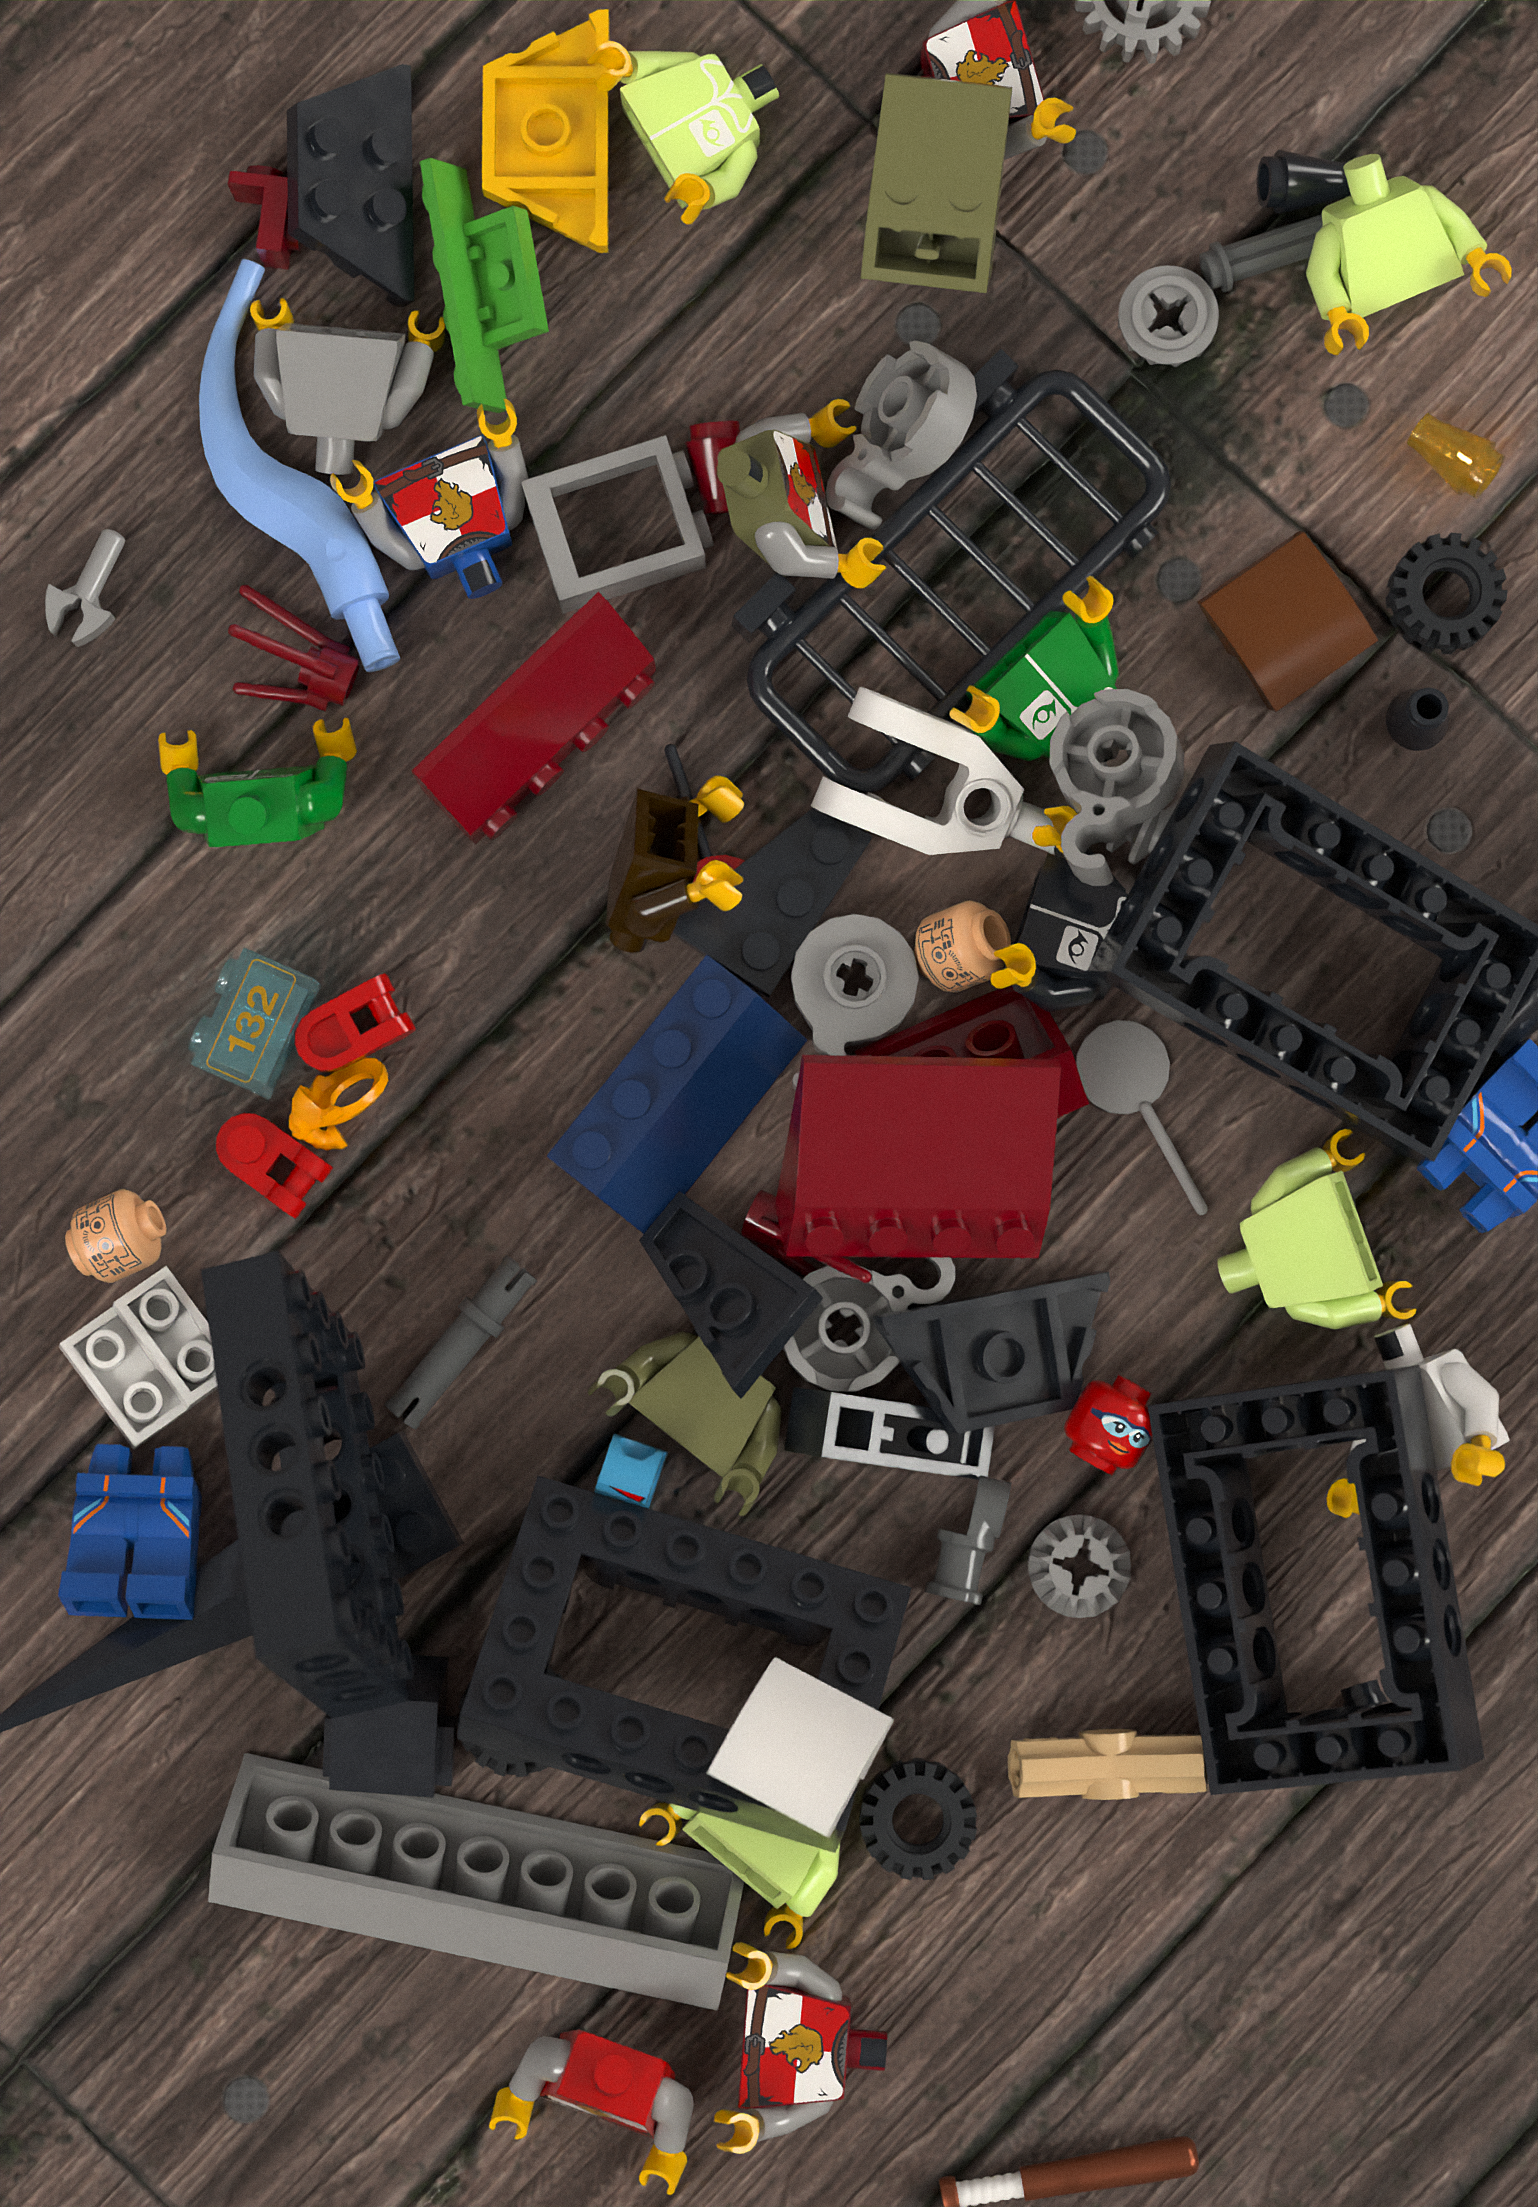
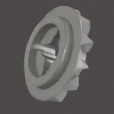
M1158 266L1139 274L1125 289L1118 310V328L1127 342L1129 351H1135L1145 358L1150 365L1160 363L1171 364L1177 367L1194 357H1200L1212 341L1219 320L1217 300L1209 285L1196 273L1178 266ZM1185 301L1187 302L1178 319L1179 327L1182 329L1181 333L1179 331L1175 332L1169 326H1165L1160 330L1156 329L1152 333L1150 332L1152 324L1157 317V311L1153 307L1154 302L1157 305L1161 304L1167 310L1175 305L1179 307Z
M1089 1515L1065 1516L1046 1526L1035 1539L1028 1560L1030 1581L1041 1601L1055 1612L1074 1618L1097 1616L1118 1603L1131 1579L1130 1551L1117 1530L1105 1521ZM1084 1538H1087L1088 1544L1086 1549H1089V1560L1098 1564L1099 1568L1107 1569L1106 1575L1085 1576L1082 1585H1078L1077 1594H1072L1074 1584L1071 1583L1072 1573L1062 1569L1061 1565L1052 1563L1053 1558L1064 1560V1557H1075L1078 1549L1083 1546Z

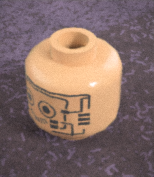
M970 900L958 903L933 913L921 921L916 932L914 947L917 969L931 983L946 992H960L989 981L993 972L1002 970L1005 966L1002 959L994 956V951L1011 945L1010 933L1003 918L994 910L988 909L980 902Z
M119 1189L78 1208L72 1216L71 1229L66 1232L65 1240L73 1263L83 1275H93L97 1280L113 1283L158 1261L162 1249L161 1237L166 1234V1224L160 1209L153 1201L148 1200L144 1202L136 1193L126 1189Z

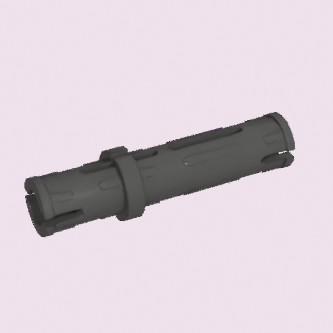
M508 1255L504 1256L502 1263L472 1300L467 1296L458 1305V1308L462 1311L448 1327L394 1395L384 1403L399 1418L411 1401L416 1398L402 1415L404 1418L403 1422L416 1430L420 1426L422 1419L491 1335L497 1338L505 1329L501 1322L530 1287L534 1286L538 1281L525 1268L520 1270L521 1267L518 1266V1263ZM520 1270V1272H519V1273L517 1274V1276L513 1279V1281H512L507 1287H505V1286L510 1282V1280L514 1277V1275Z

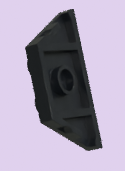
M401 64L298 102L287 110L288 234L312 251L325 253L331 259L333 265L352 278L362 275L388 293L386 301L396 307H405L414 302L411 66Z
M1095 1271L873 1316L874 1325L948 1432L959 1434L1072 1410L1074 1408L1084 1380L1082 1367L1086 1358L1091 1354L1097 1330L1091 1329L1100 1293L1108 1292L1110 1275L1107 1271Z

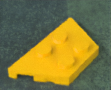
M599 9L589 14L588 21L557 36L553 31L533 41L523 52L508 53L483 65V195L507 208L516 206L526 209L529 219L598 253H608L609 91L602 92L595 84V81L607 71V68L599 63L590 65L587 63V59L602 43L609 41L608 9Z

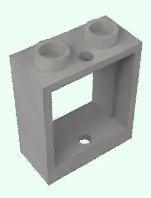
M666 435L521 481L526 502L563 614L583 607L597 592L607 600L706 568L703 549L714 546L709 526L703 510L691 513L684 490L694 487L689 465L683 450L672 454ZM657 464L683 545L579 578L553 497Z

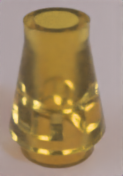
M1427 413L1419 421L1407 441V445L1417 451L1459 496L1466 492L1475 499L1479 498L1494 480L1505 460V456L1495 450L1496 442L1438 420L1430 413Z

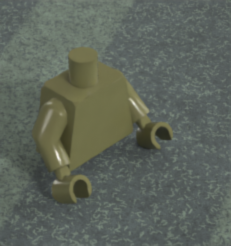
M681 1331L643 1344L615 1369L603 1372L588 1388L589 1396L601 1387L611 1390L615 1395L616 1403L605 1413L607 1416H614L626 1404H631L723 1478L714 1495L716 1503H719L725 1491L734 1490L742 1495L745 1502L738 1515L745 1516L750 1511L758 1497L759 1484L778 1452L782 1409L778 1401L772 1396L776 1387L765 1378L760 1376L743 1398L740 1399L722 1374V1370L700 1337L690 1332Z

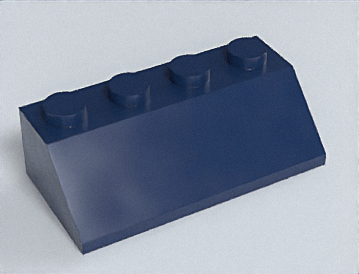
M706 955L555 1144L547 1157L644 1234L679 1191L686 1195L805 1045L807 1039L756 992L709 955Z

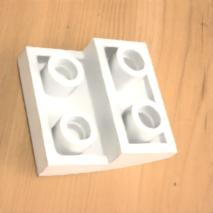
M167 1266L114 1301L113 1307L59 1344L63 1354L133 1450L218 1389L208 1322Z
M775 1657L744 1705L707 1773L830 1838L860 1779H864L894 1720Z

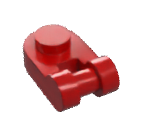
M384 973L310 1011L301 1019L296 1028L295 1045L299 1056L307 1065L320 1072L332 1073L345 1069L376 1051L404 1039L416 1031V1028L408 1013L401 1014L391 996L395 989L387 974ZM369 1007L378 1026L361 1034L351 1015L363 1008Z
M242 1113L231 1117L221 1126L216 1137V1152L220 1162L231 1173L294 1219L299 1216L307 1205L303 1198L317 1180L323 1183L334 1168L271 1121L257 1114ZM284 1155L294 1162L296 1166L284 1183L280 1184L269 1174Z

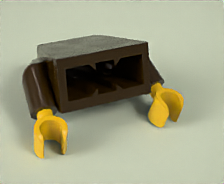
M723 776L711 777L701 787L697 797L692 800L687 795L677 799L637 788L608 884L606 925L611 929L610 941L618 949L629 953H639L645 949L648 939L660 943L670 940L679 915L697 909L699 901L704 898L710 900L722 911L733 909L741 901L742 894L734 886L742 883L744 878L724 862L718 860L710 861L702 868L696 881L693 882L697 873L698 825L701 824L700 816L709 810L721 823H726L733 819L744 807V802L741 799L743 793L728 778Z

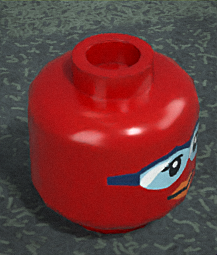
M1119 1374L1113 1385L1101 1380L1089 1382L1064 1425L1066 1435L1073 1441L1068 1450L1110 1475H1114L1118 1467L1121 1469L1136 1467L1153 1439L1148 1405H1146L1152 1393Z

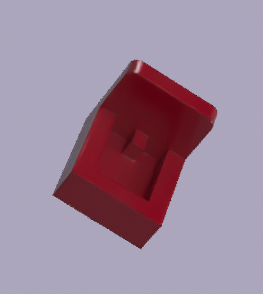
M262 165L248 166L246 172L229 171L228 186L234 200L242 203L262 205L256 250L263 266L289 270L291 250L300 251L302 243L288 234L287 177H284V173L276 168Z

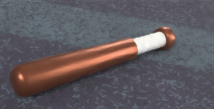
M1180 2136L1056 2161L1021 2166L1019 2171L1015 2173L995 2175L994 2177L987 2176L983 2179L975 2178L971 2181L956 2182L954 2176H945L939 2179L943 2207H967L968 2205L976 2206L980 2203L987 2204L989 2202H999L1000 2200H1010L1011 2198H1024L1025 2201L1060 2195L1190 2177L1197 2172L1199 2159L1194 2141L1187 2136Z

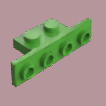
M427 158L420 161L424 183L422 199L431 222L434 240L433 261L440 274L445 302L443 318L451 336L456 365L454 370L455 385L461 395L463 406L478 409L482 404L485 411L501 413L506 411L504 402L506 393L498 349L549 332L528 211L511 206L475 220L466 169L437 159Z

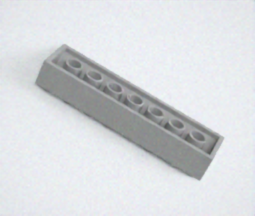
M245 1753L212 1852L208 1902L718 2011L744 1881L708 1851L670 1843L664 1846L655 1845L658 1842L656 1840L435 1793L433 1798L329 1790V1777H323V1769Z

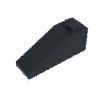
M793 1387L784 1451L979 1480L980 1475L988 1477L995 1426L959 1434L948 1432L932 1407Z

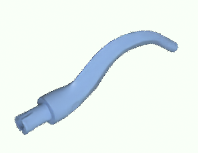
M242 259L211 334L201 373L199 393L200 431L207 462L217 487L229 504L248 522L298 553L309 564L322 591L331 618L346 620L364 669L367 672L385 669L400 660V656L381 605L389 599V593L363 530L342 498L325 483L283 465L263 452L250 436L242 417L235 379L236 343L265 271L263 266L251 260Z

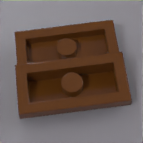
M1298 531L1197 602L1227 653L1237 657L1267 709L1274 712L1286 706L1379 641L1340 579L1303 531Z

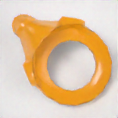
M363 1058L345 1069L333 1072L327 1077L317 1075L310 1088L299 1085L292 1098V1113L289 1115V1129L292 1131V1136L310 1143L316 1149L328 1151L331 1149L342 1150L347 1147L345 1139L335 1125L351 1120L376 1102L389 1081L385 1065L376 1058ZM367 1078L374 1079L371 1089L358 1101L345 1107L334 1105L339 1095L350 1085ZM320 1127H327V1130H321Z

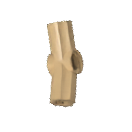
M1097 1729L1080 1731L1079 1737L1011 1740V1749L1008 1754V1777L1012 1785L1013 1796L1018 1798L1081 1795L1084 1799L1114 1800L1139 1797V1793L1143 1792L1196 1793L1208 1790V1776L1201 1734L1137 1735V1731L1132 1729Z

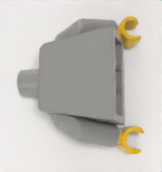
M280 298L281 310L278 316L269 320L264 319V308L260 300H255L250 307L251 316L258 329L255 335L254 379L273 414L286 420L288 433L317 437L315 465L317 472L338 475L352 474L354 441H377L383 435L385 429L398 427L423 394L434 359V352L442 347L445 340L444 318L440 317L439 327L435 332L423 334L417 330L420 310L411 312L408 317L409 342L405 344V334L293 324V315L284 298Z

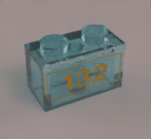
M243 948L239 959L236 960L230 957L219 975L215 992L222 996L212 1018L204 1015L193 1032L189 1043V1051L196 1054L191 1065L270 1100L294 1047L296 1028L301 1019L309 1013L321 984L313 977L247 948Z

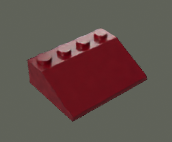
M802 1055L775 1201L786 1256L1039 1258L1051 1206L1061 1077L1059 1059Z

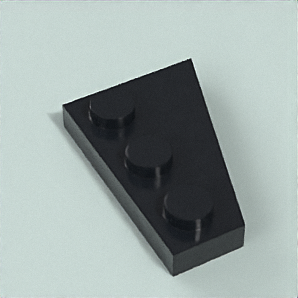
M812 808L734 870L744 878L742 883L734 886L742 894V899L738 905L728 911H722L710 900L704 898L699 901L697 909L679 915L672 936L703 956L709 955L735 977L769 998L795 958L797 950L808 934L814 929L873 837L857 826Z

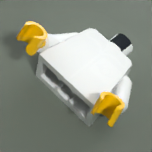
M1405 1324L1376 1335L1374 1339L1386 1369L1419 1365L1436 1470L1451 1467L1452 1475L1456 1480L1479 1486L1482 1483V1474L1490 1477H1496L1501 1474L1505 1468V1460L1503 1455L1494 1449L1510 1440L1498 1418L1499 1395L1497 1390L1468 1364L1464 1355L1456 1349L1423 1358L1410 1324ZM1366 1439L1353 1441L1351 1450L1358 1444L1366 1442ZM1346 1478L1337 1480L1328 1491L1327 1506L1332 1513L1345 1518L1350 1517L1352 1512L1360 1515L1355 1484H1348Z

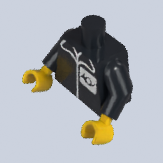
M1069 806L1045 808V816L1050 818L1053 826H1037L1032 832V839L1035 844L1040 847L1055 846V855L1047 853L1035 876L1014 944L994 951V956L1002 959L1006 964V968L991 974V984L995 988L1002 989L1012 985L1016 992L1047 1012L1087 1005L1093 1000L1104 999L1112 985L1087 970L1128 896L1126 889L1114 875L1113 881L1105 886H1092L1083 883L1074 875L1061 848V835L1066 824L1074 816L1078 815ZM1090 847L1085 852L1086 855H1095Z

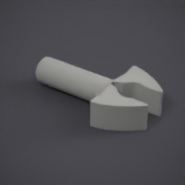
M105 529L101 532L75 586L61 591L51 584L48 585L45 598L46 619L48 628L55 637H57L62 627L64 616L69 611L77 609L80 604L84 618L71 640L76 647L82 646L98 637L115 620L111 612L101 608L99 595L125 544L124 537L118 532L111 529Z

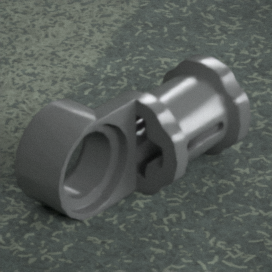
M980 1475L967 1535L938 1529L936 1538L942 1542L941 1552L934 1580L926 1582L924 1592L981 1605L983 1595L977 1590L986 1553L993 1551L995 1540L1000 1538L1011 1490V1482Z

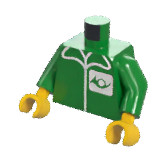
M1088 576L1086 579L1089 583V590L1083 599H1080L1071 590H1068L1063 595V602L1075 613V619L1067 612L1049 611L973 686H968L965 695L972 701L970 708L965 713L956 708H952L949 715L952 719L968 727L975 735L979 736L992 752L1025 761H1032L1041 756L1050 758V739L1060 718L1067 711L1071 715L1080 705L1096 699L1094 693L1101 690L1117 689L1115 683L1119 677L1113 633L1108 617L1113 605V595L1093 576Z
M348 718L343 719L342 728L331 733H327L324 720L319 719L313 725V734L320 756L316 765L197 775L196 771L199 762L196 734L192 730H187L188 742L182 745L168 744L165 732L159 735L160 765L162 772L167 775L166 782L172 820L176 827L183 832L204 834V839L209 847L296 841L324 829V822L334 820L341 811L348 769L346 762L351 760L357 753Z

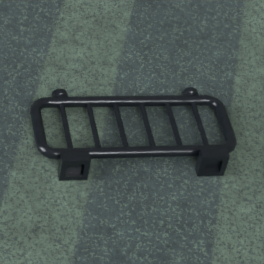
M1000 349L974 375L977 399L973 419L981 411L989 418L869 537L883 545V550L871 563L878 565L884 559L982 656L948 692L848 595L855 587L847 583L841 573H837L833 579L828 578L794 612L788 604L793 600L796 588L783 575L776 572L733 615L731 626L748 643L760 632L768 638L749 662L746 680L750 697L758 709L831 781L862 794L876 792L894 782L902 773L913 781L938 756L923 748L880 732L894 746L870 768H855L773 687L772 674L774 669L796 648L853 705L857 691L804 639L839 603L938 701L927 713L952 723L954 719L949 715L952 708L963 712L972 703L965 695L968 686H973L1049 611L1063 612L1068 607L1063 602L1065 592L1071 590L1075 595L1079 596L1089 586L1086 580L1088 576H1093L1096 579L1123 551L1133 560L1159 533L1150 523L1160 514L1169 499L1171 481L1167 465L1159 453L1086 381L1074 373L1057 369L1040 372L1015 390L1009 383L1013 380L1019 366ZM1050 395H1060L1068 399L1144 475L1146 481L1145 492L1124 515L1025 418L1043 399ZM1015 427L1114 523L1080 559L981 462ZM971 471L1070 567L1036 603L937 507ZM927 515L1026 611L992 647L893 551Z

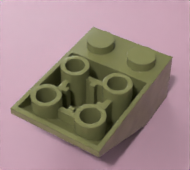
M886 73L867 211L861 279L987 293L992 271L1013 87Z

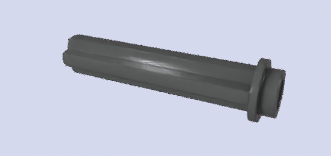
M1322 214L1222 246L1218 241L1210 243L1209 251L1200 253L1199 256L1205 282L1211 290L1220 287L1223 292L1232 290L1233 282L1309 258L1316 233L1323 227Z

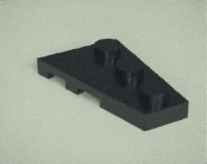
M680 1191L639 1239L673 1296L679 1301L694 1325V1329L703 1344L719 1365L728 1384L740 1399L748 1392L823 1299L813 1286Z

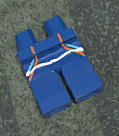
M1530 1038L1516 1045L1469 1095L1435 1161L1421 1160L1416 1167L1440 1191L1445 1190L1463 1171L1480 1187L1459 1209L1463 1217L1480 1233L1488 1232L1508 1217L1513 1218L1524 1214L1538 1200V1116L1525 1129L1521 1127L1538 1111V1046Z
M118 1444L95 1445L88 1473H77L75 1490L77 1496L72 1514L71 1540L66 1571H62L58 1594L60 1601L67 1613L75 1616L127 1617L129 1605L135 1618L193 1620L202 1495L194 1479L193 1460L189 1449L173 1446L155 1448L153 1474L131 1475L133 1454L129 1447Z

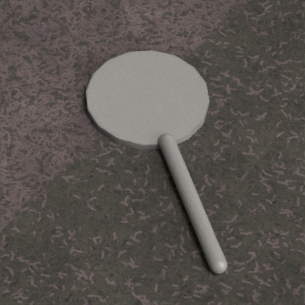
M1116 1020L1098 1026L1085 1037L1076 1054V1065L1087 1099L1094 1106L1108 1113L1128 1115L1140 1111L1195 1211L1199 1215L1206 1214L1208 1207L1151 1106L1161 1096L1169 1080L1170 1061L1164 1043L1153 1030L1134 1021Z

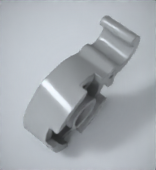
M916 340L909 342L911 350L904 353L898 359L887 354L867 377L855 405V410L863 414L861 434L853 435L855 444L853 453L838 463L827 482L825 494L829 507L868 529L876 530L882 522V518L872 513L871 509L872 502L878 492L884 488L894 491L898 490L908 480L931 474L944 464L961 444L973 419L977 399L974 376L966 365L928 343Z
M1129 689L1101 690L1094 693L1096 699L1080 705L1071 715L1067 711L1060 718L1050 739V766L1066 802L1078 813L1066 824L1062 832L1061 848L1074 875L1083 883L1092 886L1110 884L1113 881V874L1103 855H1086V850L1092 844L1098 842L1112 843L1117 841L1127 828L1155 817L1174 799L1184 777V751L1170 718L1158 707L1151 697ZM1119 750H1126L1129 759L1122 765L1108 767L1107 762H1104L1105 759H1115Z
M851 914L830 918L812 930L796 952L791 974V987L795 1005L812 1030V1043L816 1052L821 1055H846L845 1047L879 1040L889 1032L897 1029L913 1006L919 975L914 952L902 934L879 918ZM852 964L865 967V977L873 981L869 991L866 992L859 988L857 996L845 994L843 992L844 981L836 976L843 967L850 970ZM796 1073L792 1079V1086L795 1091L799 1073Z
M926 1257L927 1261L936 1268L938 1273L936 1285L929 1290H921L915 1287L910 1279L902 1274L884 1276L875 1271L868 1270L872 1275V1279L868 1283H863L830 1266L809 1273L803 1280L813 1286L823 1299L783 1347L789 1365L806 1382L829 1392H856L880 1382L899 1363V1360L875 1327L873 1316L905 1310L909 1305L925 1306L941 1301L951 1291L955 1282V1266L952 1259ZM839 1311L844 1318L855 1314L859 1319L861 1327L854 1331L859 1340L854 1345L848 1347L842 1339L832 1343L827 1337L825 1330L832 1327L827 1318L833 1312Z

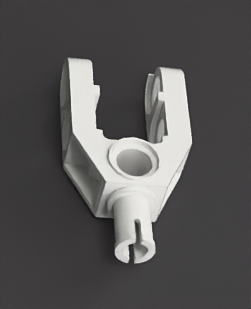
M859 687L848 714L849 718L959 763L958 771L946 788L942 810L937 817L926 815L923 818L887 803L877 795L869 792L867 795L859 793L824 776L811 804L813 808L928 855L1000 849L1002 841L1008 837L1055 855V846L1040 847L1032 839V832L1035 827L1053 826L1052 821L1049 817L1045 816L1044 809L1023 801L1022 794L1024 788L979 736L969 729L872 690ZM975 789H989L992 801L987 813L979 818H967L963 807L969 793Z

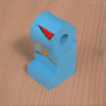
M614 1433L594 1492L649 1509L668 1451Z

